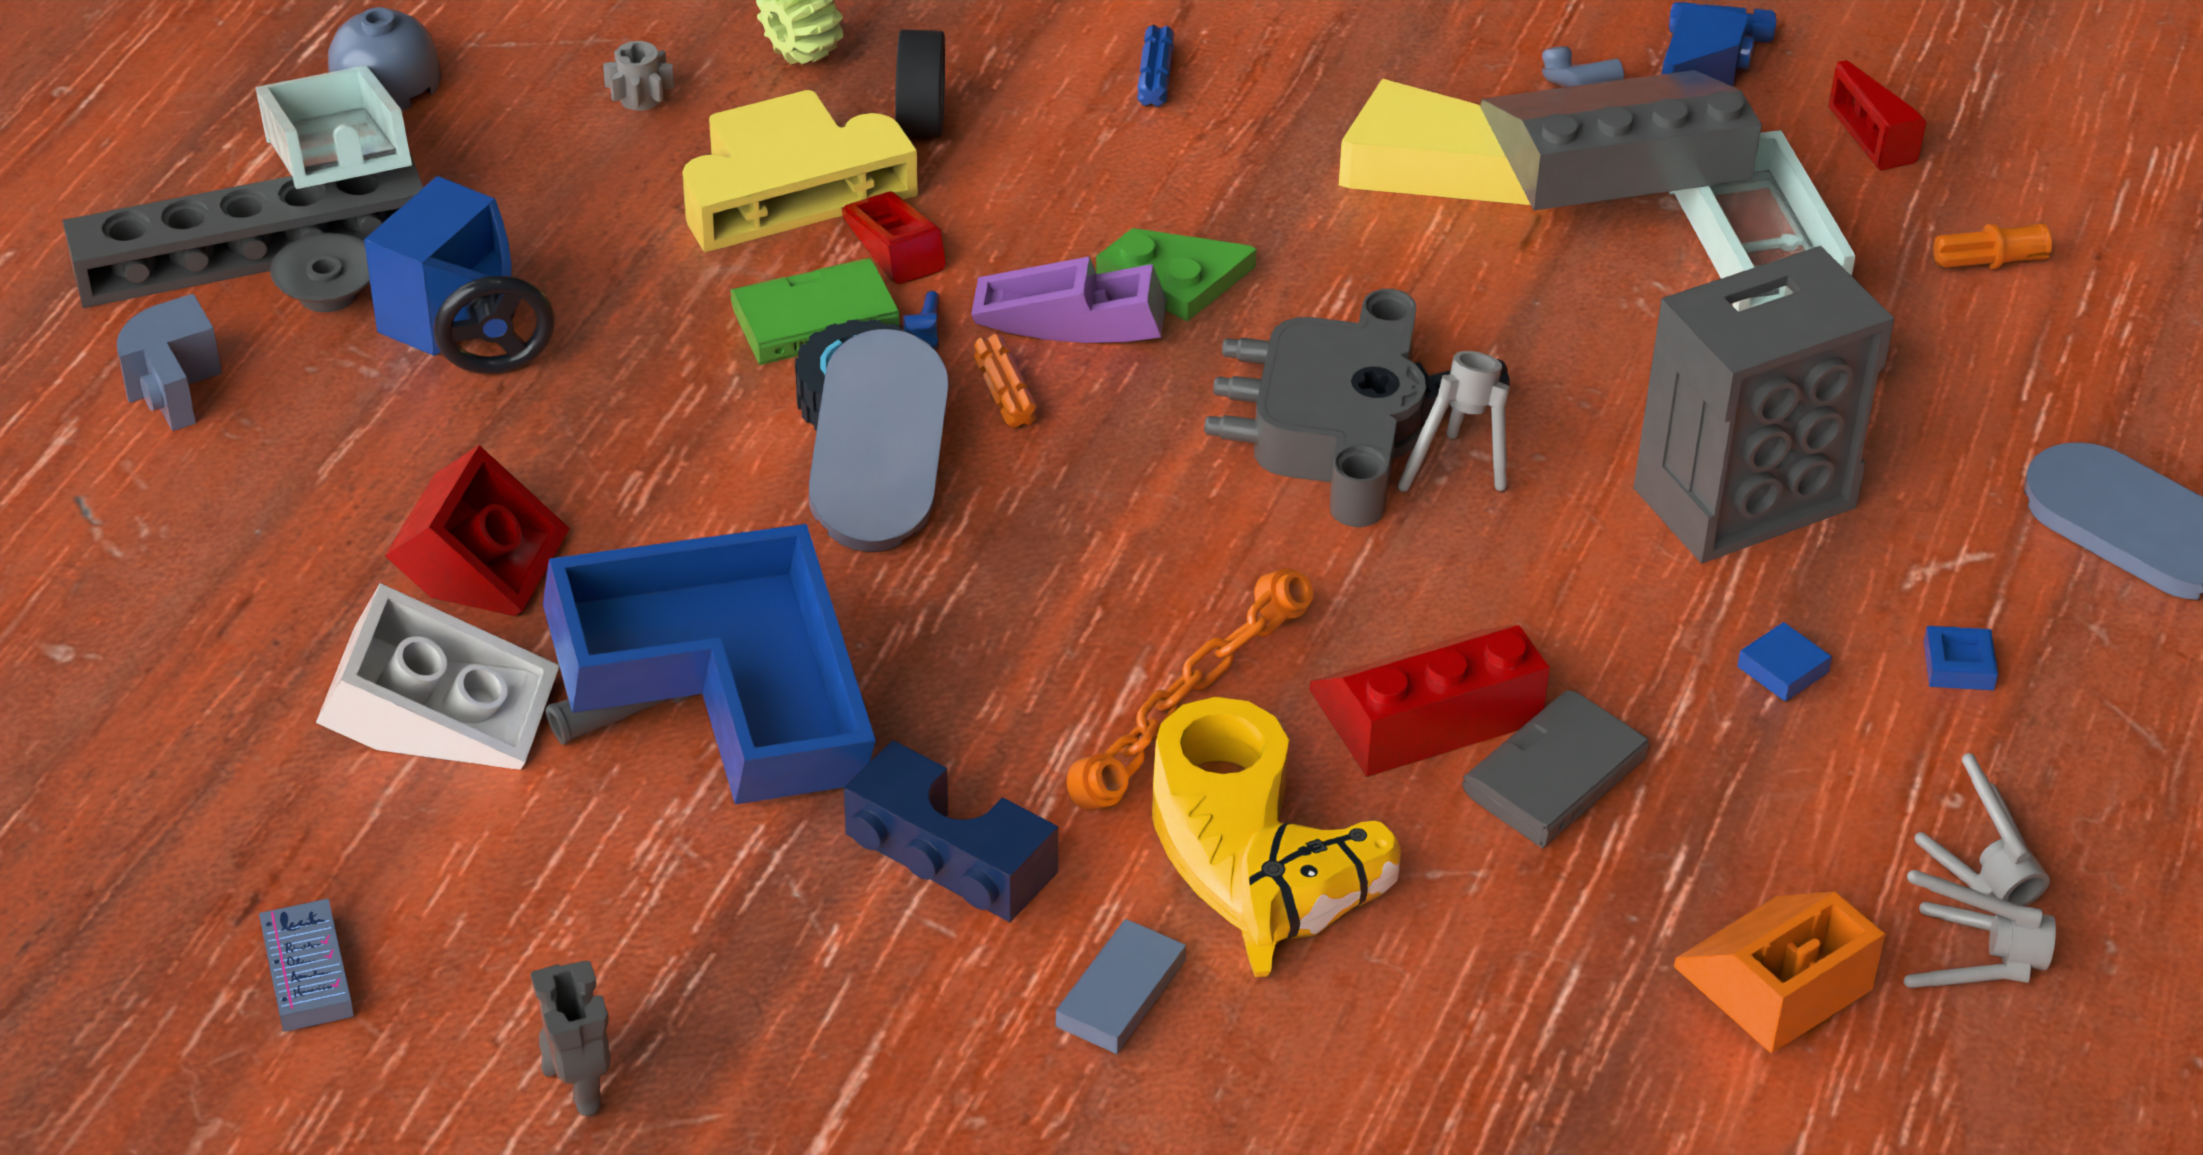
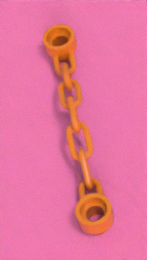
M1282 568L1261 576L1255 586V603L1248 610L1247 623L1225 639L1212 638L1192 654L1184 663L1183 676L1177 679L1167 690L1155 691L1142 705L1137 713V726L1129 735H1123L1118 738L1104 753L1078 759L1071 765L1067 774V789L1074 803L1087 811H1094L1117 804L1128 787V779L1144 762V749L1152 740L1157 739L1161 723L1178 709L1177 704L1192 689L1203 690L1217 680L1232 665L1234 659L1233 652L1256 635L1267 637L1284 621L1300 617L1307 611L1314 594L1309 578L1292 568ZM1260 611L1263 616L1257 617L1258 612ZM1214 649V655L1217 658L1224 657V659L1203 678V672L1199 669L1193 670V667ZM1154 707L1158 711L1168 710V714L1160 723L1155 718L1146 720L1147 715ZM1119 751L1124 757L1135 755L1134 759L1126 767L1119 760L1113 758Z

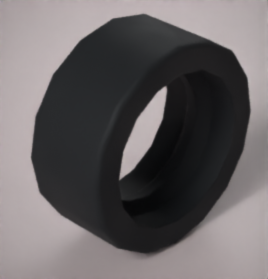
M902 29L899 32L897 45L896 122L900 125L906 136L940 137L942 135L944 117L945 33L944 31Z

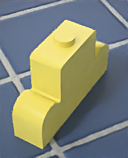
M804 90L712 114L709 118L711 155L692 159L685 165L682 172L686 222L704 253L842 216L841 208L845 207V205L892 191L902 199L918 196L917 150L893 118L876 113L861 114L851 118L845 124V127H838L817 94L811 90Z

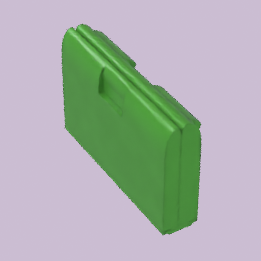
M864 258L811 272L730 289L734 313L759 365L798 356L799 348L802 343L806 344L809 341V336L816 331L819 333L825 330L826 326L834 323L838 325L847 323V320L869 321L872 319L880 320L884 324L891 325L892 323L899 326V310L871 258Z

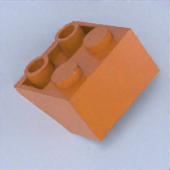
M1835 891L1775 896L1677 956L1674 967L1767 1051L1773 1054L1873 990L1886 934Z

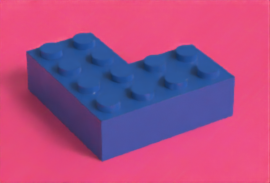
M807 524L549 558L543 607L572 713L703 694L735 805L843 788L870 763L876 742Z

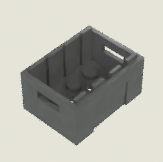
M1822 246L1661 298L1633 488L1701 564L1855 509L1857 506L1865 467L1862 453L1879 369L1885 367L1894 317ZM1783 286H1787L1793 292L1790 295L1739 312L1731 305L1732 303Z

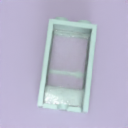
M367 65L255 87L266 141L273 145L293 177L296 189L412 166L401 108Z
M1781 130L1760 133L1752 180L1669 191L1670 195L1675 194L1720 278L1818 246H1822L1852 276L1856 255ZM1783 286L1735 302L1733 307L1739 312L1790 295L1793 292L1787 286Z

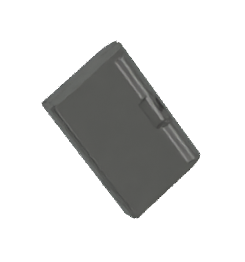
M1566 690L1464 775L1462 786L1466 794L1473 801L1541 848H1544L1643 762L1648 751V738L1577 692Z

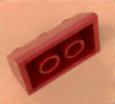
M1513 625L1482 629L1310 681L1309 690L1365 776L1369 777L1518 731L1545 708L1550 667L1521 626Z

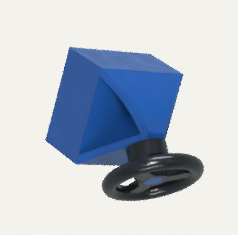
M437 176L364 239L378 333L433 356L441 352L455 366L479 374H499L520 368L535 359L549 343L555 323L552 305L538 287L525 280L513 277L509 242L495 198ZM521 299L526 301L536 314V327L527 342L514 331L512 323L515 309ZM481 338L487 342H497L507 353L498 356H479L465 351L456 341Z

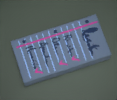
M329 899L259 913L283 1032L354 1017Z

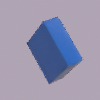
M1782 622L1740 650L1737 667L1786 702L1829 673L1832 656L1785 622Z
M1927 626L1923 643L1929 687L1994 690L1998 672L1991 629Z

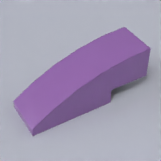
M1089 256L978 277L971 315L975 324L1033 338L1079 343L1129 342L1160 338L1162 336L1167 299L1153 264L1096 274Z

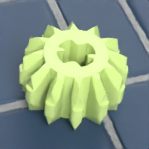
M756 0L761 10L757 14V19L764 26V36L769 37L773 43L774 52L776 54H783L784 59L790 65L798 62L801 64L809 61L815 62L828 56V52L836 49L837 42L843 38V29L839 24L843 16L836 9L835 0Z

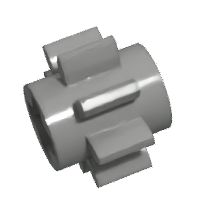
M627 42L614 51L615 62L603 63L605 87L611 88L612 100H620L621 104L628 109L637 111L651 109L663 101L662 89L674 88L673 64L666 63V52L664 50L658 51L649 42Z

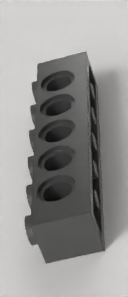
M410 153L412 166L296 189L294 186L293 177L288 176L64 219L62 221L82 307L97 306L268 272L274 257L281 249L300 238L310 235L338 233L353 236L364 241L368 235L423 189L412 155Z

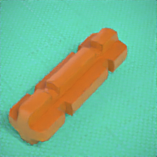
M993 334L989 338L979 337L974 343L976 349L974 359L979 369L984 373L983 377L996 404L1002 408L1000 412L1005 423L1012 428H1017L1022 424L1031 425L1037 417L1034 412L1037 404L1031 392L1026 389L1028 386L1013 356L1009 354L1010 350L1005 340L997 334Z

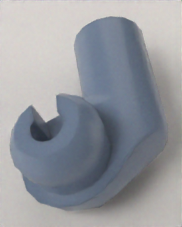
M1567 46L1547 48L1542 53V60L1545 68L1541 69L1543 76L1548 82L1562 87L1624 80L1623 67L1617 58L1580 65L1572 64V51Z

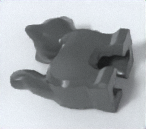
M581 961L562 966L556 964L533 971L530 974L535 994L539 999L543 1028L539 1033V1047L542 1054L541 1070L546 1077H552L557 1074L558 1079L566 1084H572L573 1099L577 1111L582 1116H593L601 1107L600 1076L605 1075L610 1067V1051L606 1032L609 1022L608 1012L603 997L594 996L593 994L596 988V977L591 962Z

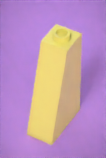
M1382 79L1342 139L1339 186L1362 190L1531 205L1484 116L1481 105Z

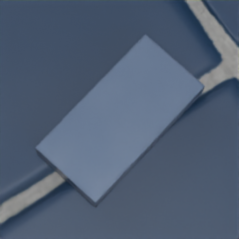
M1125 918L1056 1009L1055 1027L1118 1054L1184 964L1186 945Z

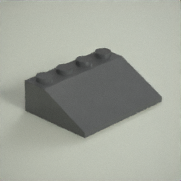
M1696 70L1481 99V110L1534 211L1753 179L1762 124L1741 90Z

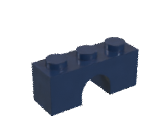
M894 740L844 787L846 835L852 837L862 847L868 850H876L908 867L916 876L926 880L930 879L962 896L975 908L986 909L1008 922H1011L1058 873L1057 825L1003 797L987 813L977 818L957 820L946 817L948 815L947 768Z

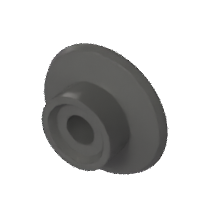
M323 233L300 238L281 249L274 257L270 267L271 278L275 285L289 297L299 300L305 308L315 312H334L349 306L356 299L358 292L370 282L364 241L345 234Z

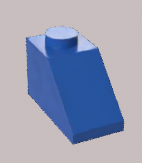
M1684 2L1663 62L1662 74L1696 70L1733 87L1739 68L1748 70L1753 55L1755 37L1746 36L1749 14Z

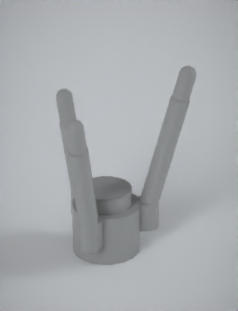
M1462 351L1454 355L1450 374L1442 376L1438 396L1398 483L1399 490L1405 492L1410 488L1449 404L1452 407L1446 435L1450 439L1458 436L1465 413L1482 414L1485 412L1487 405L1491 406L1494 486L1499 492L1506 489L1505 406L1510 387L1499 382L1502 364L1497 359L1475 351Z
M1966 753L1962 757V762L2002 839L1995 841L1982 852L1979 858V862L1982 865L1980 874L1976 873L1941 844H1938L1923 832L1915 835V842L1971 889L2019 906H2028L2044 894L2049 886L2050 878L2025 844L1997 787L1989 782L1976 757L1971 753Z
M1918 870L1908 872L1907 879L1912 884L1994 913L1995 916L1931 902H1923L1919 906V910L1923 915L1990 931L1989 954L2001 957L2003 964L1909 974L1904 978L1905 986L1908 988L1934 987L2001 979L2028 983L2031 969L2044 971L2048 969L2052 960L2056 938V922L2053 915L2042 914V909L2019 906Z

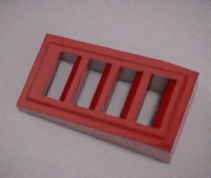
M1848 60L1837 62L1828 103L1830 110L1880 171L1917 162L1923 142L1926 120L1912 106Z
M885 192L847 204L841 208L845 222L884 273L895 283L902 284L942 271L945 268L946 261L941 229L894 192Z

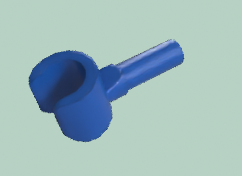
M935 291L927 292L920 314L903 316L904 331L907 333L911 332L928 343L932 348H938L936 325L940 296Z

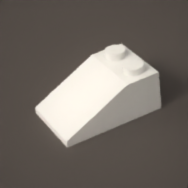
M380 583L353 629L316 723L380 751L521 770L529 754L559 665Z

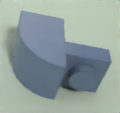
M190 294L152 306L138 313L123 326L117 339V351L129 403L145 398L151 411L161 410L172 431L196 424L188 384L222 374L214 328L194 294Z

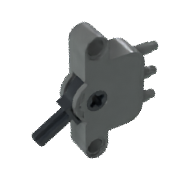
M1379 289L1365 297L1359 323L1314 317H1296L1276 326L1270 336V341L1251 338L1225 339L1222 346V355L1224 357L1237 358L1242 362L1264 364L1261 379L1218 376L1214 380L1213 393L1216 396L1228 397L1230 400L1256 403L1255 419L1228 415L1223 417L1208 416L1205 420L1204 432L1207 435L1219 436L1223 440L1254 443L1255 459L1261 467L1271 473L1285 477L1331 482L1329 506L1332 516L1344 525L1366 527L1375 524L1382 518L1385 512L1394 458L1403 456L1414 448L1422 427L1438 396L1442 376L1449 375L1450 370L1428 375L1420 362L1413 363L1411 361L1416 303L1410 295L1403 291ZM1497 359L1502 364L1499 382L1510 386L1507 366L1503 360Z

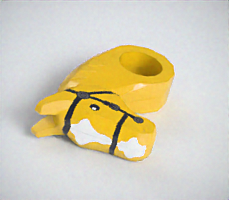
M1211 697L1183 704L1160 725L1155 748L1152 820L1166 854L1179 874L1201 899L1231 924L1241 929L1248 960L1254 976L1267 977L1271 972L1274 948L1279 941L1283 939L1314 937L1343 914L1382 896L1398 880L1402 850L1397 837L1379 821L1360 822L1348 828L1337 830H1321L1304 825L1280 823L1278 818L1282 809L1287 777L1289 750L1287 735L1274 715L1255 704L1244 700ZM1224 761L1238 764L1245 768V770L1236 773L1220 774L1205 771L1197 767V765L1205 762Z

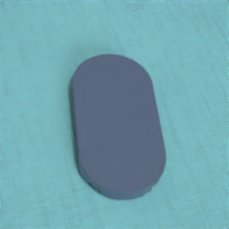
M877 329L860 333L844 342L834 352L827 365L809 479V506L817 523L819 520L821 525L828 530V535L839 544L854 550L879 552L902 544L903 539L910 537L914 532L916 535L926 525L932 512L947 402L948 375L938 353L924 340L910 333L893 329Z
M2076 442L2064 443L2047 448L2033 458L2025 478L2024 495L2025 493L2029 498L2028 507L2038 521L2056 533L2168 594L2184 599L2199 600L2200 593H2203L2202 496L2128 456L2101 445Z

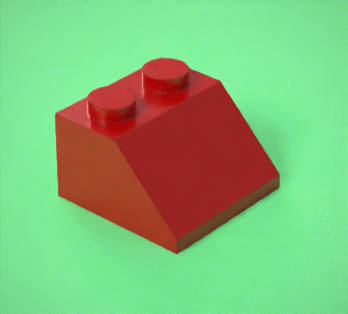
M478 445L434 474L384 556L430 598L516 616L524 610L548 568L549 558L554 557L570 528L482 446Z

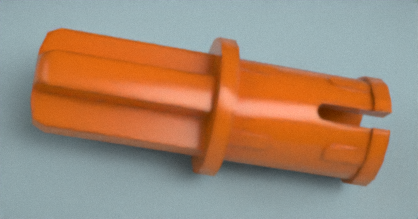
M1994 223L1987 224L1981 232L1937 236L1933 241V258L1937 266L1945 268L1988 264L1990 270L1999 269L2004 263L2047 260L2049 258L2048 254L2051 253L2052 249L2051 234L2049 228L2044 223L2011 228H1999Z

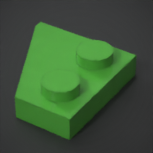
M1132 228L1096 256V274L1153 264L1167 299L1165 310L1188 322L1256 267L1257 249L1250 245Z

